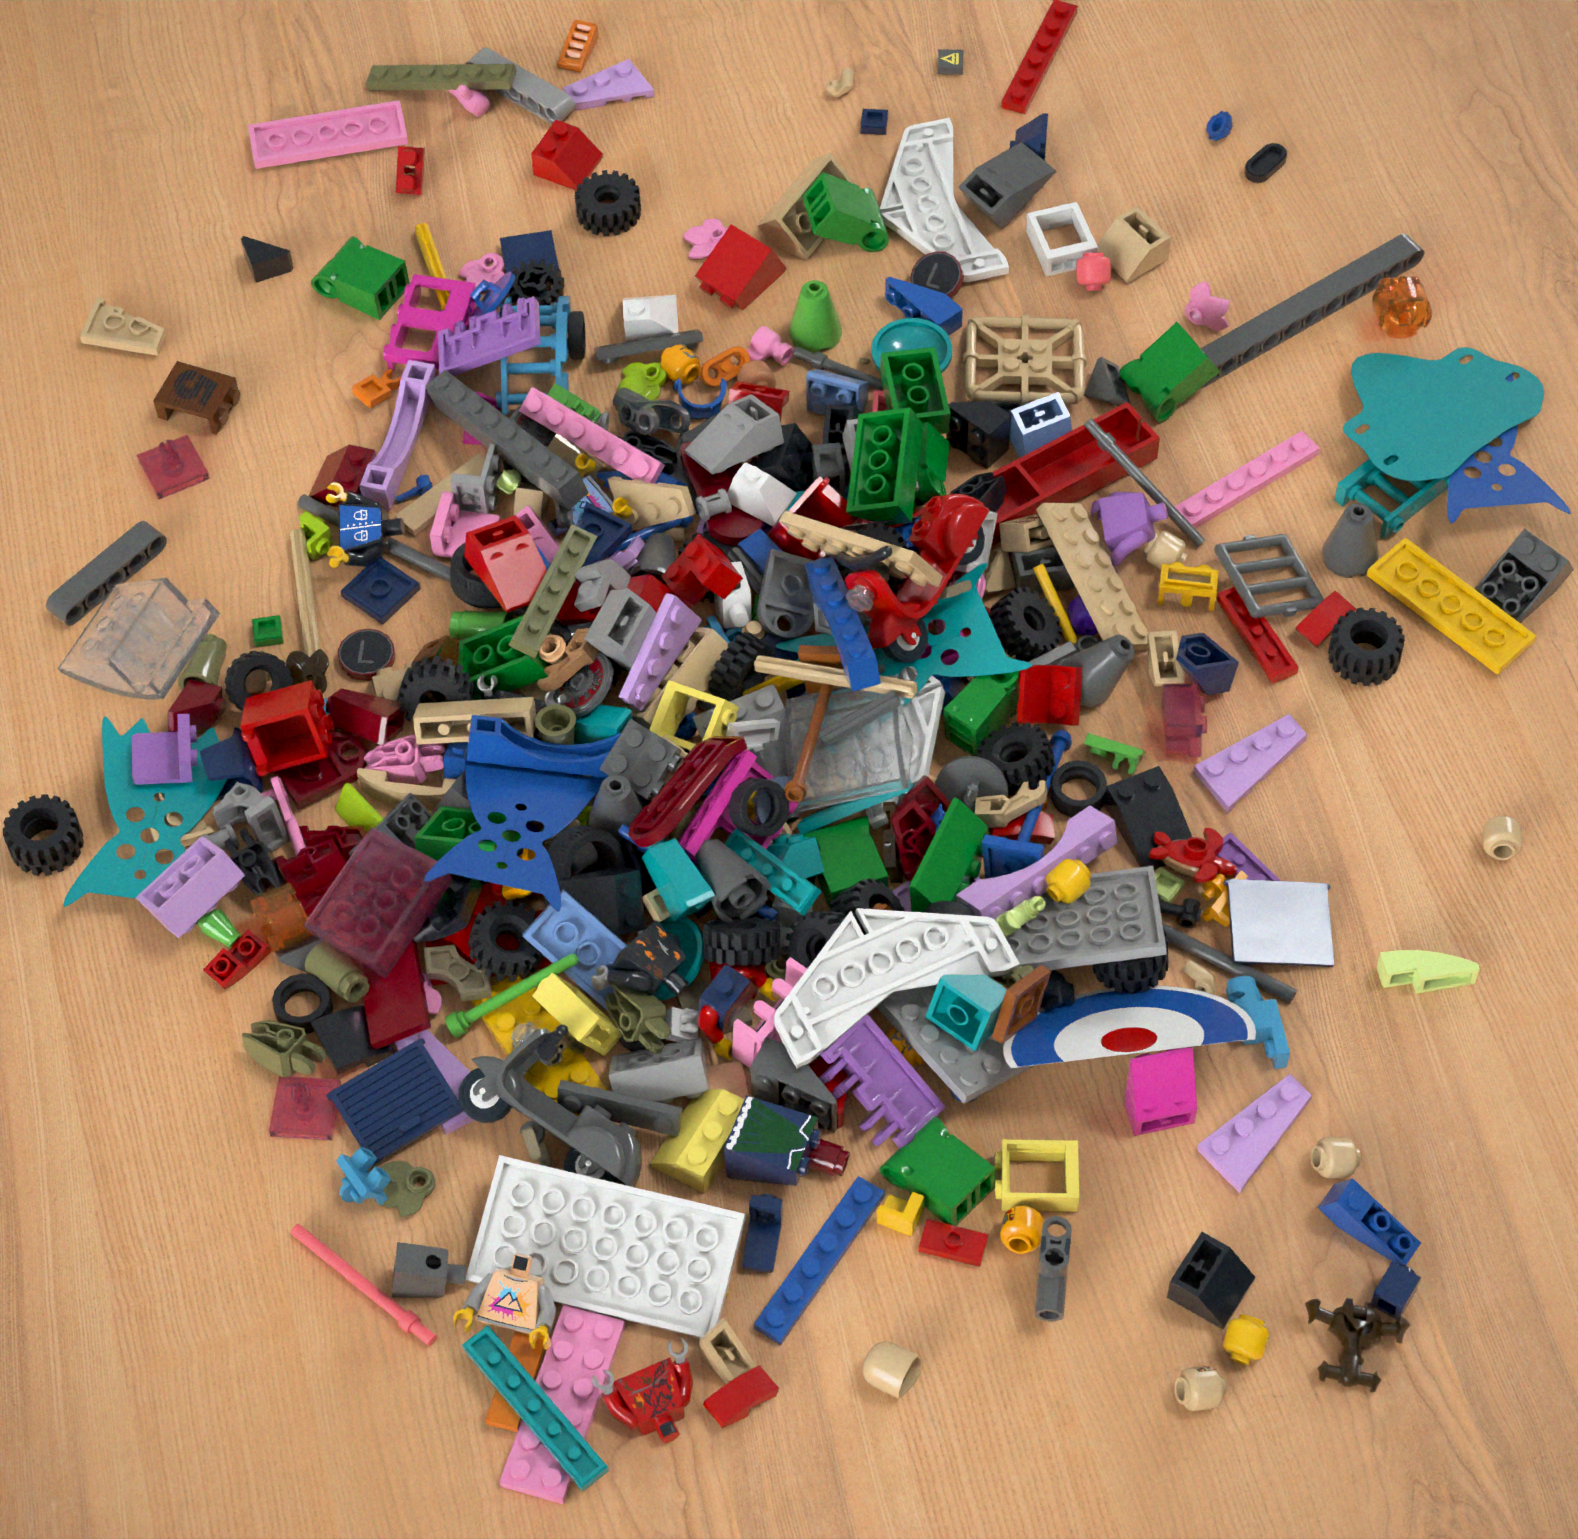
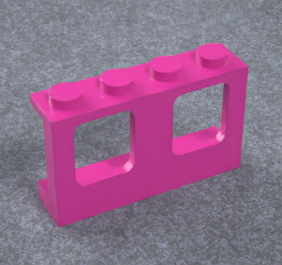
M413 274L411 283L405 287L404 303L398 307L397 323L391 327L390 343L384 347L383 359L387 361L388 370L391 369L394 373L397 363L407 364L408 360L434 364L435 369H439L438 332L449 328L455 335L454 325L458 321L464 322L468 330L469 318L476 308L474 299L470 295L476 288L475 283ZM421 287L449 291L450 295L443 311L416 308L422 293ZM409 327L437 332L430 351L424 352L402 348Z
M744 750L731 758L678 841L693 864L697 866L696 853L703 842L710 839L717 827H721L730 835L737 828L729 815V801L735 788L748 778H774L755 762L757 756L749 750ZM789 801L788 815L794 812L798 802ZM783 826L771 836H748L767 849L771 841L780 835Z

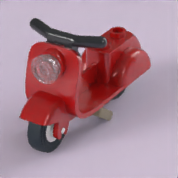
M965 494L934 496L927 502L924 514L912 528L909 541L921 551L919 556L943 576L938 587L928 583L923 587L912 582L909 577H906L895 596L887 584L890 578L889 569L887 566L878 564L892 555L893 551L890 546H884L866 556L852 557L842 551L836 554V560L852 570L845 578L848 588L846 593L848 605L856 611H863L872 619L868 635L872 649L881 648L885 655L894 662H912L920 658L925 652L928 644V631L921 617L926 615L934 605L938 604V599L950 598L972 588V584L968 580L948 587L946 585L958 565H967L976 561L984 548L985 535L981 525L989 509L984 506V503L974 497Z

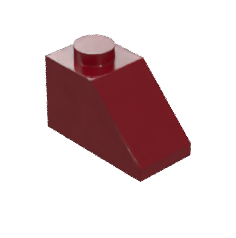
M190 679L168 710V732H178L177 714H189L190 725H196V730L212 726L218 716H222L225 711L226 700L223 699L222 687Z

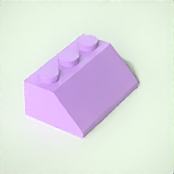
M201 836L147 886L136 899L168 931L180 938L183 934L190 932L194 928L195 922L204 914L211 912L226 893L233 891L245 875L222 849Z

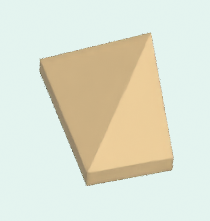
M1002 546L990 550L988 566L983 572L986 580L984 595L1016 588L1008 552L1002 551Z

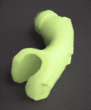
M514 469L504 470L497 480L496 486L508 495L512 494L522 481L520 473Z
M1034 896L1031 900H1024L1013 909L1007 910L997 917L995 921L1004 936L1008 937L1019 930L1025 923L1036 918L1039 911L1044 910L1045 901L1040 896Z

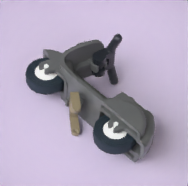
M527 1022L524 1025L519 1024L511 1036L514 1050L505 1060L494 1056L472 1058L478 1068L472 1070L464 1077L459 1087V1102L462 1110L471 1119L480 1123H493L503 1119L513 1108L531 1120L523 1124L520 1133L524 1137L529 1156L533 1161L539 1160L540 1165L552 1166L544 1140L545 1131H547L571 1148L564 1160V1171L617 1183L618 1180L626 1186H636L642 1166V1151L640 1142L635 1138L637 1132L624 1122H621L618 1126L609 1119L612 1115L599 1105H596L594 1109L586 1105L577 1117L524 1079L525 1074L539 1061L550 1067L559 1065L563 1059L562 1052L566 1048H569L578 1055L585 1052V1045L568 1033L566 1025L561 1024L555 1027L551 1033L545 1028H538L536 1030L535 1024L532 1022Z

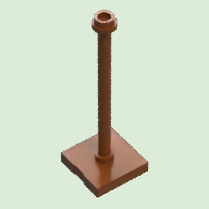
M800 645L798 650L799 662L843 669L836 646ZM804 680L807 696H818L793 780L787 782L784 788L786 792L785 797L789 801L800 802L807 794V787L804 785L830 696L864 698L865 691L857 690L852 692L851 688Z
M877 903L872 909L890 910V906ZM1040 965L1011 987L1007 988L1002 985L1007 990L992 1035L993 1039L1002 1044L1037 1018L1043 994L1051 974L1049 969Z

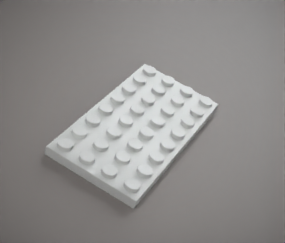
M499 1155L465 1280L478 1284L487 1274L494 1273L500 1268L511 1270L514 1254H524L533 1257L530 1275L544 1278V1286L549 1288L555 1303L701 1338L720 1321L746 1215Z

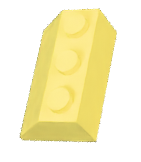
M710 1089L709 1091H704L703 1095L692 1098L681 1115V1129L678 1137L673 1135L667 1136L651 1161L650 1167L705 1194L725 1162L724 1147L744 1099L724 1089Z

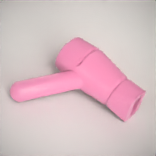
M460 85L457 90H448V92L456 96L467 111L475 116L484 115L490 107L489 100L480 90H469L465 85Z

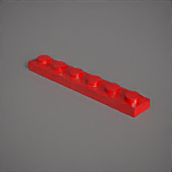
M1053 0L1002 99L1001 108L1026 114L1077 14V5Z

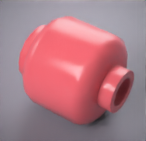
M1104 252L1083 253V257L1079 258L1076 262L1077 283L1086 285V291L1102 290V285L1110 283L1111 260L1104 256Z

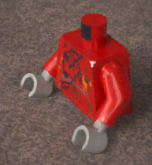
M681 1338L683 1349L678 1353L672 1351L671 1341L667 1344L669 1353L675 1357L673 1363L669 1357L614 1381L613 1374L610 1371L603 1369L607 1377L606 1383L603 1385L599 1384L596 1376L593 1375L591 1378L593 1386L602 1389L603 1393L601 1396L614 1419L630 1429L637 1428L642 1435L657 1431L662 1443H669L679 1437L680 1433L675 1422L685 1417L684 1408L689 1405L691 1400L693 1378L689 1360L684 1357L688 1351V1345L683 1338Z

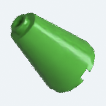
M818 280L808 281L801 288L789 325V337H791L795 347H800L813 353L820 352V350L826 348L831 350L840 342L842 326L827 285Z

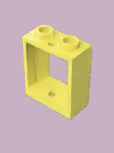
M668 680L650 726V731L660 737L665 735L683 750L691 751L696 744L674 736L689 697L716 706L702 741L713 736H726L728 723L736 721L739 706L717 696Z
M554 973L543 979L532 995L560 1024L566 1025L568 1031L579 1042L603 1056L622 1037L614 1022L584 993Z
M1002 1139L1001 1151H995V1170H1001V1180H995V1199H1001V1211H1007L1016 1206H1029L1036 1211L1078 1212V1141ZM1010 1161L1064 1162L1065 1193H1010Z

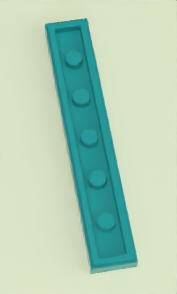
M488 1325L462 1344L466 1354L582 1492L609 1472L605 1462Z

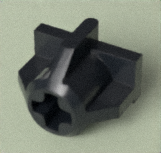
M1051 970L1040 1007L1045 1011H1050L1062 1005L1063 1002L1070 1005L1075 1003L1074 985L1066 982L1064 976L1057 970Z

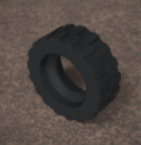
M254 650L250 651V653H243L238 659H234L231 667L227 669V677L224 682L226 684L225 691L229 696L230 702L235 704L236 708L243 711L245 699L251 697L246 690L245 683L252 671L262 669L269 673L272 679L270 691L291 686L293 679L290 676V669L285 666L286 663L283 660L267 652Z

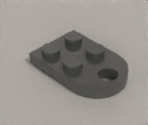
M770 549L767 554L757 605L758 620L763 629L772 637L779 640L796 639L806 633L814 622L813 603L815 601L810 591L805 564L814 562V560ZM778 618L788 620L790 623L789 631L784 632L778 628Z

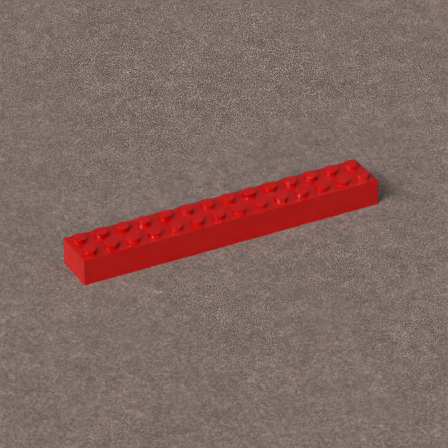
M1128 402L1093 419L1106 434L1109 432L1116 439L1115 444L1138 468L1158 458L1160 437L1146 422L1142 423V417ZM1083 425L992 472L994 478L1004 476L1007 492L1003 504L996 511L998 514L991 546L1001 541L1000 523L1037 514L1036 509L1042 503H1074L1128 473L1108 451L1104 452L1097 445L1098 441ZM926 508L913 513L912 517L922 516ZM904 524L892 525L891 527L895 528Z

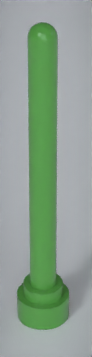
M572 953L467 1012L463 1010L452 1012L445 1016L448 1029L455 1038L460 1037L468 1032L472 1022L537 987L551 973L558 975L578 963V956Z

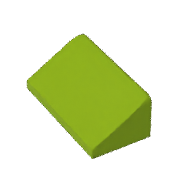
M346 783L344 785L335 810L349 826H363L366 833H368L383 818L351 784Z

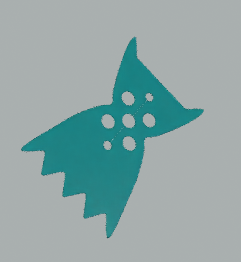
M987 563L978 565L954 583L970 581L972 588L969 591L950 598L938 599V604L934 605L926 615L921 617L926 624L927 631L928 624L934 619H941L946 625L945 630L939 635H933L928 631V644L932 649L931 654L924 659L918 658L912 662L901 663L894 662L885 655L881 648H876L873 651L876 655L877 665L882 664L885 666V671L879 675L900 679V672L903 668L914 667L918 673L917 678L914 680L917 683V695L928 679L935 674L947 677L995 675L1025 670L1033 665L1029 662L1008 658L1005 654L976 588V584L987 567ZM864 626L863 628L866 634H868L869 626ZM969 628L971 634L968 637H962L960 635L961 629ZM823 633L781 642L775 647L798 653L800 645L836 646L832 635ZM954 649L958 652L959 658L953 665L942 663L941 654L945 650ZM805 691L795 705L798 707L815 708L818 696H807ZM865 691L864 698L830 696L820 730L884 694ZM898 697L901 703L899 707L832 744L826 752L822 763H827L842 754L892 718L912 699Z
M106 716L103 718L102 745L105 790L111 814L119 827V833L105 843L82 871L66 895L63 907L69 906L87 893L136 899L147 886L186 851L180 842L181 837L203 818L227 779L209 781L200 757L201 750L220 742L213 727L198 738L197 743L191 744V749H197L198 767H192L193 782L135 784L132 777V736L137 733H150L147 724L141 718L125 734L119 735L112 722ZM156 793H163L165 799L160 802L155 801L154 795ZM139 807L145 812L144 818L139 822L129 821L126 818V812L130 808ZM170 812H177L182 815L183 821L179 826L170 827L164 822L165 815ZM154 828L159 832V838L153 843H146L141 840L140 834L144 829ZM130 844L135 848V855L130 859H121L117 856L116 850L120 845ZM161 849H168L173 852L174 859L168 864H160L156 861L155 855ZM141 869L145 871L146 876L143 879L135 878L134 874L136 871Z

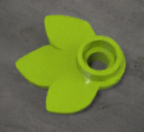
M641 362L631 363L622 369L626 378L619 383L618 391L625 387L649 400H657L660 396V387L666 382L667 373L660 367V363L654 362L647 365Z

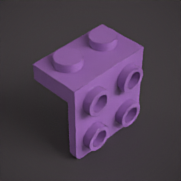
M177 714L178 732L137 733L132 736V777L135 784L193 782L192 767H198L197 749H191V743H197L196 725H190L189 714Z

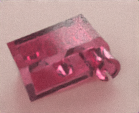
M1163 684L1161 707L1165 736V755L1188 754L1189 757H1201V736L1207 733V716L1201 715L1205 711L1204 696H1199L1198 684Z

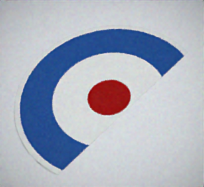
M1149 986L1148 991L1141 992L1137 990L1135 994H1128V991L1119 993L1115 992V988L1075 995V1003L1072 1005L1063 1002L1062 1005L1050 1011L1040 1008L1034 1021L1005 1041L1003 1052L1010 1068L1251 1040L1255 1039L1256 1030L1251 1017L1243 1009L1229 1000L1210 993L1180 987L1155 986L1153 988Z

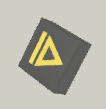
M938 49V74H963L964 50Z

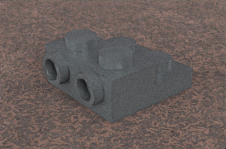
M630 719L599 770L609 776L620 775L625 777L635 792L651 801L666 785L664 779L669 771L674 772L680 764L682 757L679 755L682 750Z

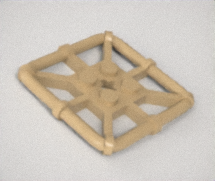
M1022 315V317H972L968 320L966 352L963 354L967 398L972 402L1021 403V406L1054 394L1028 392V385H1048L1056 392H1059L1064 404L1079 403L1083 400L1085 391V367L1087 366V356L1084 354L1082 322L1076 318H1029V315ZM987 327L1021 328V339H1003ZM1028 328L1063 329L1048 340L1028 339ZM977 335L998 350V355L978 354L976 352ZM1073 337L1074 354L1072 357L1052 356V350ZM1022 360H1027L1028 363H1022ZM976 367H998L995 375L980 385L976 384ZM1052 369H1074V387L1071 388L1054 376ZM1001 384H1021V392L992 390Z

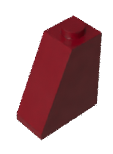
M342 688L332 694L327 700L326 712L331 715L334 726L374 743L385 745L403 731L405 712L401 713L399 706L401 702Z

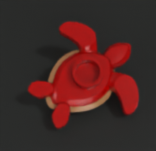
M1212 828L1204 829L1203 835L1205 840L1191 837L1187 840L1171 841L1165 833L1154 832V842L1159 846L1150 851L1149 857L1161 859L1163 863L1179 874L1194 877V882H1210L1219 874L1224 875L1225 878H1230L1237 873V867L1232 862L1216 857L1223 849V838Z

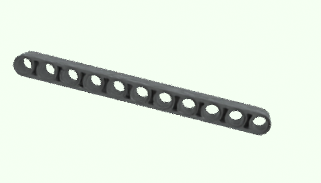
M1403 233L1202 347L1203 352L1220 372L1201 388L1210 385L1415 267L1424 257L1425 251L1407 234Z

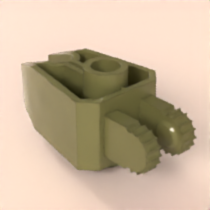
M611 985L614 993H609L605 996L607 1012L625 1041H640L650 1052L655 1054L661 1053L664 1044L660 1040L668 1039L671 1033L670 1027L664 1021L667 1015L665 1005L654 995H648L644 991L626 986Z
M270 1020L255 1022L250 1025L252 1033L242 1034L243 1047L256 1063L283 1078L292 1076L295 1072L311 1075L316 1070L313 1062L322 1063L327 1055L319 1045L317 1046L307 1041L304 1028Z

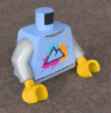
M579 454L575 459V465L579 468L577 471L589 493L571 508L573 525L576 526L578 519H581L586 502L618 518L630 517L632 515V508L627 505V500L618 497L612 503L591 476H585V473L595 470L596 464L591 459L587 461L588 456L586 454ZM557 518L549 521V527L555 536L569 530V528L560 529Z

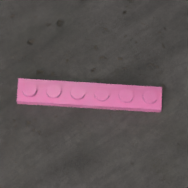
M531 387L519 409L523 414L632 479L655 484L665 464L537 388Z
M1300 431L1176 505L1175 508L1196 529L1319 455L1320 448L1303 431Z

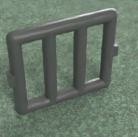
M1286 534L1258 538L1255 535L1244 536L1243 540L1220 543L1214 547L1217 557L1253 618L1284 614L1285 617L1295 616L1298 611L1314 609L1324 600ZM1280 546L1286 556L1235 564L1229 553ZM1292 566L1298 577L1247 585L1241 574ZM1304 587L1310 598L1259 606L1253 595Z

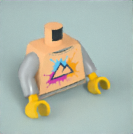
M515 1253L511 1270L500 1268L494 1273L487 1274L473 1288L463 1305V1309L456 1311L454 1314V1327H456L460 1319H467L465 1332H469L473 1327L472 1316L476 1315L475 1321L530 1334L529 1341L533 1349L535 1348L536 1341L544 1338L543 1346L545 1350L549 1349L551 1340L548 1333L552 1329L556 1307L549 1288L544 1286V1278L530 1275L533 1257Z

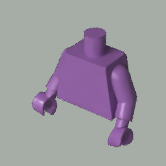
M1113 492L1108 497L1094 501L1091 506V516L1098 512L1097 520H1102L1105 542L1111 551L1109 557L1116 573V566L1120 565L1128 554L1155 538L1154 522L1168 519L1164 502L1150 506L1144 493Z

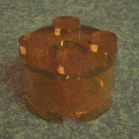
M1418 277L1384 278L1379 282V287L1372 297V305L1379 327L1386 332L1387 336L1397 339L1408 338L1416 335V330L1422 326L1424 328L1428 326L1432 318V309L1425 288Z
M290 882L255 896V899L249 901L255 916L259 917L263 925L260 927L264 940L267 944L269 943L273 952L283 951L313 938V935L310 933L312 932L311 926L301 902L293 899L292 895L296 894Z

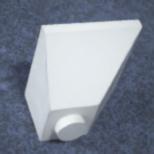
M676 295L623 298L626 342L678 332Z
M746 462L733 477L727 493L733 506L773 527L797 495L796 492L771 475Z

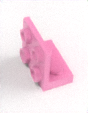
M443 491L430 533L433 556L452 558L456 549L465 543L466 532L500 521L499 516L459 510V505L455 504L454 493Z

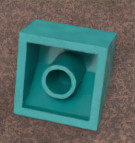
M784 833L772 840L773 842L766 849L805 879L825 872L816 837H804L803 833L794 835Z
M943 974L939 979L925 1017L976 1052L994 1032L1007 989L987 975Z

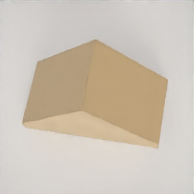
M523 483L516 487L513 516L529 505L543 521L550 496L536 485Z
M1177 631L1148 632V674L1154 686L1184 684L1182 667L1176 660L1179 648Z
M725 1319L720 1320L699 1339L700 1358L726 1384L750 1369L757 1367Z

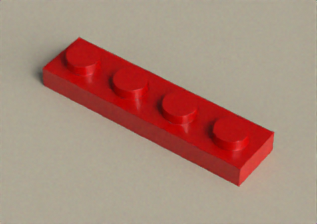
M1235 587L1217 593L1216 601L1271 683L1274 684L1298 674V665L1265 617L1253 618Z

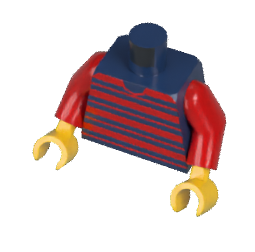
M727 964L724 965L699 999L697 1023L711 1043L715 1044V1053L728 1060H731L728 1051L729 1049L733 1050V1041L723 1038L724 1033L758 990L757 988H760V992L772 1001H777L773 997L772 985L774 979L767 978L764 973L752 964H748V966L737 964L733 968Z

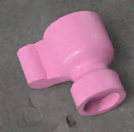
M762 326L752 337L747 352L750 355V361H764L768 357L773 356L774 361L784 366L791 360L794 347L786 342L781 343V337L766 326Z

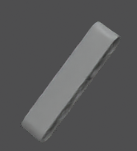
M482 48L465 63L514 64L517 72L511 89L492 90L551 124L555 120L563 121L576 109L574 100L566 92L489 48Z

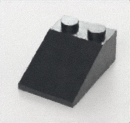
M1160 766L1106 786L1104 806L1111 818L1115 820L1116 827L1139 866H1153L1154 870L1166 866L1161 859L1149 857L1150 851L1159 846L1154 842V832L1165 833L1171 841L1187 840L1192 837V834L1174 790Z
M620 866L557 879L560 892L564 889L615 935L646 929L640 870ZM544 897V900H545V908H546L550 903H549L548 900Z

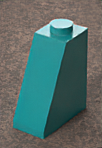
M598 705L590 713L576 718L574 744L593 743L622 733L629 720L632 719V710Z
M663 838L659 842L648 846L649 850L642 856V859L673 922L700 911L715 896L710 886L675 838L667 842Z

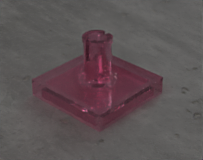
M188 435L175 440H166L165 444L161 442L159 446L137 455L138 462L159 500L210 479L208 471Z
M279 1076L269 1127L270 1136L332 1141L338 1109L332 1099L328 1100L326 1095L341 1086V1081L339 1079L292 1076L283 1078Z

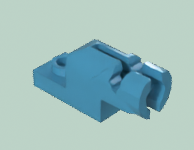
M1240 976L1230 979L1226 983L1228 1000L1243 1009L1251 1017L1255 1025V1039L1243 1040V1044L1264 1043L1267 1058H1272L1274 1069L1286 1068L1290 1051L1276 999L1263 1000L1253 977Z

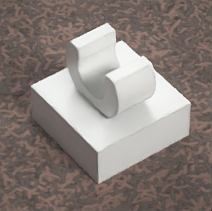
M676 1007L666 1010V1023L671 1029L667 1040L681 1042L698 1038V1011L689 1008L683 1010Z

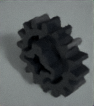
M530 259V264L526 265L522 261L520 262V269L512 268L515 280L508 292L510 297H512V302H516L520 298L527 299L534 296L539 305H551L552 302H558L559 296H564V277L561 276L560 269L555 270L554 263L546 266L544 259H541L539 263H535L534 259Z

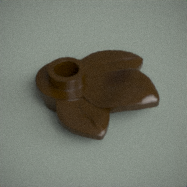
M318 649L309 657L301 651L291 652L286 659V667L290 669V676L293 679L291 686L314 680L316 690L320 689L322 694L326 691L327 679L325 673L329 666L326 653L322 649Z

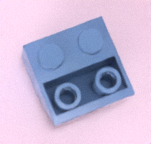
M818 369L808 371L806 374L807 411L818 415H825L826 404L854 406L863 412L868 402L869 382Z
M1059 392L1012 409L1009 412L1011 415L1010 440L1019 458L1072 431L1071 418Z

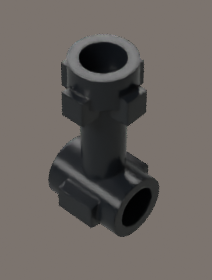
M1158 895L1160 912L1162 914L1179 917V925L1185 928H1194L1196 923L1199 922L1202 909L1200 908V902L1196 899L1186 898L1183 900L1182 905L1160 901L1161 895Z

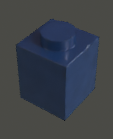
M1391 1262L1374 1291L1371 1300L1374 1308L1397 1320L1403 1315L1416 1293L1421 1277L1416 1275L1408 1266Z

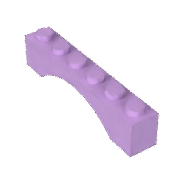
M408 360L400 380L396 407L387 437L378 455L367 465L361 480V495L380 503L385 510H391L432 400L425 386L436 378L434 364Z
M1088 806L1068 820L1061 840L1039 861L1011 874L977 880L956 894L957 903L968 907L974 912L975 916L990 917L995 920L1007 910H1011L1019 905L1022 901L1031 900L1034 896L1044 894L1048 887L1046 875L1062 860L1072 859L1074 861L1078 859L1086 865L1117 844L1115 820L1092 806Z

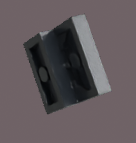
M472 879L456 892L448 885H445L428 899L412 939L416 942L433 941L452 935L466 927L470 921L483 884L476 879Z
M365 1005L343 1009L311 1021L312 1029L337 1075L364 1062L368 1068L395 1053L391 1044L376 1050L371 1045Z

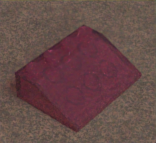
M371 827L303 926L363 967L387 978L453 879L450 874H445L425 882L426 874L437 861Z

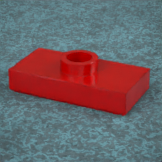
M927 1219L919 1244V1252L981 1267L989 1234Z

